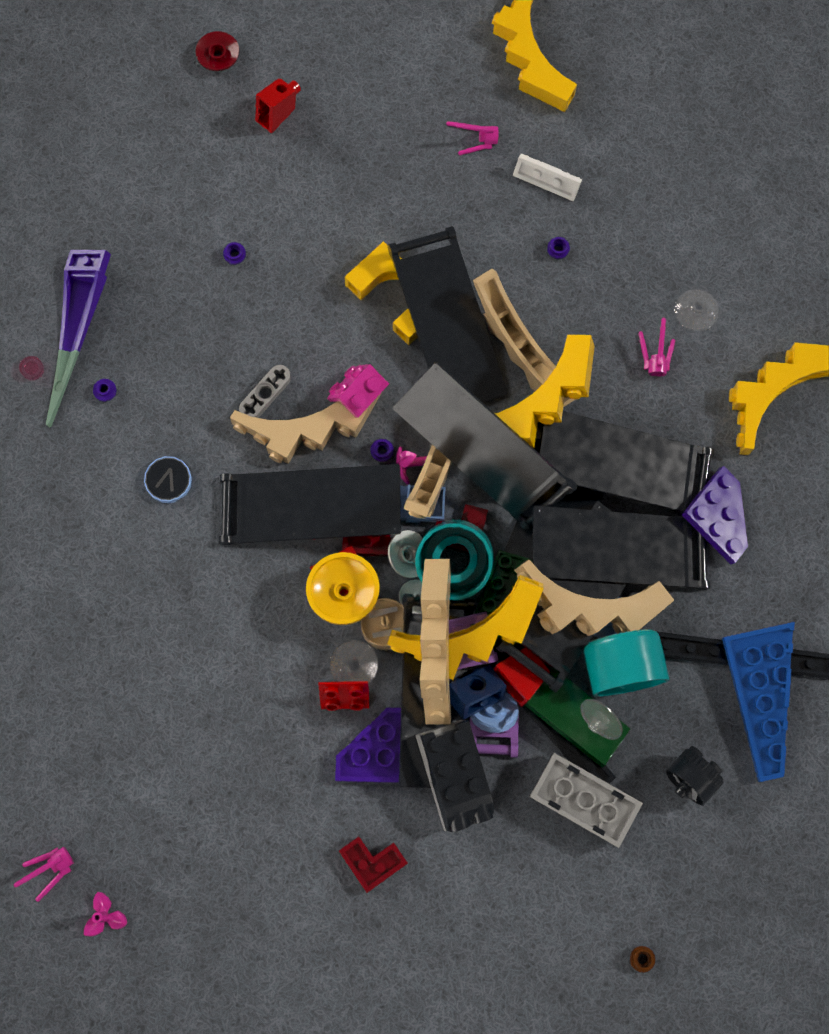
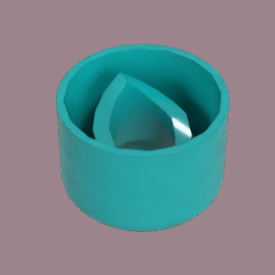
M463 520L444 521L430 529L420 542L415 557L417 575L422 583L425 559H441L442 551L451 544L459 543L468 549L470 554L469 565L460 572L451 571L450 600L466 599L479 592L487 583L493 566V549L488 537L479 527Z
M644 629L617 633L593 640L584 647L593 696L595 697L639 691L670 681L661 639L654 630Z

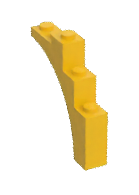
M513 0L510 7L504 5L500 12L497 11L492 20L494 25L493 34L508 41L505 47V52L507 53L506 62L522 69L518 76L520 81L519 90L565 112L575 96L577 84L557 71L540 51L530 23V10L534 0Z
M567 335L564 351L556 368L547 380L532 395L520 403L495 413L532 448L535 445L538 422L546 425L561 423L565 397L580 399L581 397L589 396L595 348L592 336Z
M795 342L790 350L786 352L785 363L766 362L762 369L758 370L757 382L737 381L735 386L730 389L729 402H732V410H740L737 416V424L741 425V431L737 434L736 446L740 447V455H749L754 450L756 432L762 415L777 396L804 381L829 377V345Z
M519 575L512 591L497 609L478 623L449 634V679H454L464 653L468 654L467 657L473 661L481 662L483 660L487 662L498 635L502 636L501 639L508 643L515 644V642H519L522 644L543 592V583ZM392 630L387 645L391 646V649L395 652H408L413 654L415 659L422 661L421 635H411Z

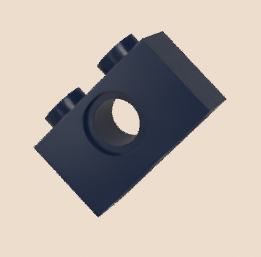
M490 665L482 669H475L471 674L463 678H457L449 684L450 704L464 720L504 700L506 684Z

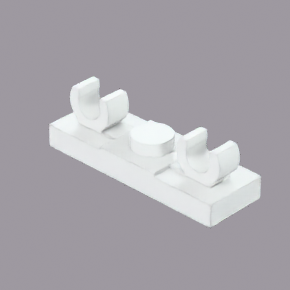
M520 154L513 176L571 201L575 200L582 179L579 177H575L568 172L566 173L524 154Z

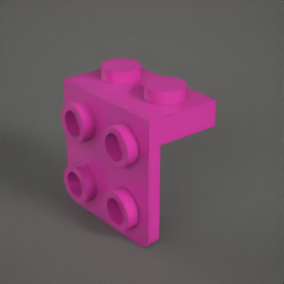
M371 364L358 365L356 367L353 365L345 372L344 376L346 378L341 383L337 382L330 388V395L327 399L330 402L340 401L356 418H359L389 383Z

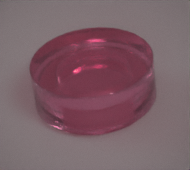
M28 356L20 362L19 370L27 380H37L44 373V365L39 358Z

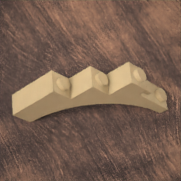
M490 269L473 280L485 310L484 318L490 332L504 343L510 360L524 370L531 389L536 391L547 380L556 366L541 350L512 306L497 272L494 269ZM565 397L563 407L576 399Z
M380 395L359 418H356L340 401H337L320 412L297 419L266 420L251 417L234 410L230 419L232 425H234L233 428L239 433L246 434L247 432L253 435L254 440L263 445L268 443L266 448L272 460L278 463L284 461L289 464L301 441H304L303 444L312 450L317 448L323 451L335 428L345 437H350L351 435L356 438Z
M433 445L404 506V509L409 511L408 514L416 518L426 519V517L430 518L432 516L452 464Z
M425 559L421 590L422 626L420 644L422 662L420 689L421 698H423L426 724H451L449 691L450 559Z
M530 560L514 570L517 573V578L519 575L543 583L544 589L538 605L542 606L544 610L537 615L541 619L542 627L550 631L551 634L562 630L574 619L577 621L576 624L579 630L587 634V636L597 633L609 622L613 624L612 627L616 633L640 630L674 601L660 581L629 597L595 599L575 594L558 586L543 575Z

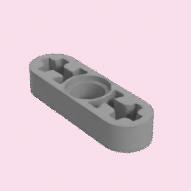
M284 365L274 366L241 402L239 412L246 414L245 408H251L255 404L253 399L255 397L259 402L254 406L255 413H248L246 415L259 418L290 383L289 369ZM284 372L285 379H278L275 383L277 389H275L272 385L276 380L275 374H282ZM263 388H268L272 391L271 396L267 399L259 397V391Z

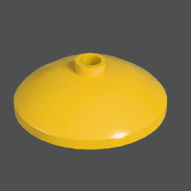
M346 552L334 553L321 559L312 568L306 582V595L312 610L321 619L336 625L353 624L364 619L374 609L380 592L379 579L372 565L364 558ZM342 589L348 590L346 596L339 594Z

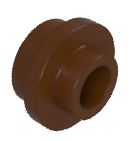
M638 946L630 954V964L638 972H648L655 965V955L650 948ZM640 954H644L647 958L644 964L638 962Z

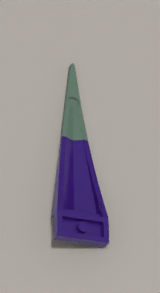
M70 250L66 262L59 351L46 426L52 427L107 279L105 272L111 254L106 250Z

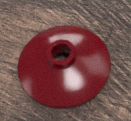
M214 31L205 34L198 41L195 52L198 62L204 68L211 71H223L236 63L239 57V46L236 39L230 34Z

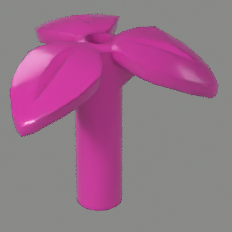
M399 446L396 464L400 466L401 479L408 485L410 482L406 475V470L409 467L424 466L427 456L416 457L417 454L411 451H402L403 447Z
M97 892L94 896L93 908L97 912L87 921L84 927L85 936H96L103 932L105 922L112 929L117 930L127 925V919L122 912L114 911L110 914L108 913L112 903L102 892Z

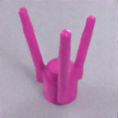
M446 122L447 126L479 131V142L484 143L458 152L459 155L483 149H492V144H498V126H478Z
M666 318L661 319L658 354L652 355L650 360L643 332H639L644 358V370H648V374L651 376H666L667 372H669L675 339L671 340L665 359L663 351Z
M57 847L49 853L24 862L23 867H27L48 859V863L15 882L14 887L26 883L49 868L54 873L60 871L36 897L35 900L39 902L64 875L71 871L69 866L74 864V861L65 847L61 849Z

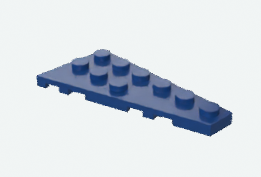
M795 622L722 638L758 782L784 777L785 740L786 730L788 729L787 711L790 699L792 670L790 667Z

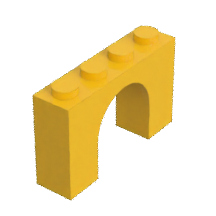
M384 241L345 276V286L360 300L380 283L387 280H399L392 258L389 255L387 244ZM409 309L404 311L393 322V331L408 345L418 338Z

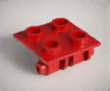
M368 681L318 682L321 709L329 711L352 709L358 711L369 708Z

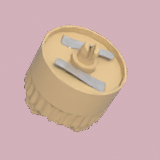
M389 598L378 599L374 609L361 620L362 634L371 647L381 651L392 650L391 646L387 645L391 631L403 632L404 608L402 604Z

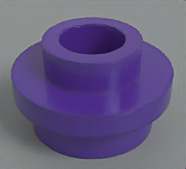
M555 237L549 241L547 251L552 258L563 259L568 255L570 245L565 238ZM559 246L562 248V251H556L554 248Z
M231 242L224 248L223 256L229 264L236 265L244 261L246 251L240 243ZM232 252H238V253H239L238 256H235V257H232V256H231V253H232Z
M101 379L93 387L94 396L102 402L112 400L117 392L114 382L109 379ZM102 387H108L106 392H101Z
M386 439L374 441L370 448L371 456L378 462L388 461L394 453L392 443ZM385 448L386 453L379 454L378 449Z

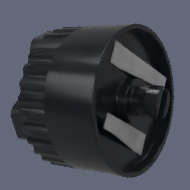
M691 746L689 749H685L666 770V775L677 787L675 793L681 798L686 796L696 804L704 806L723 785L724 779L720 775L723 770L715 762L711 761L709 763L702 757L701 751Z

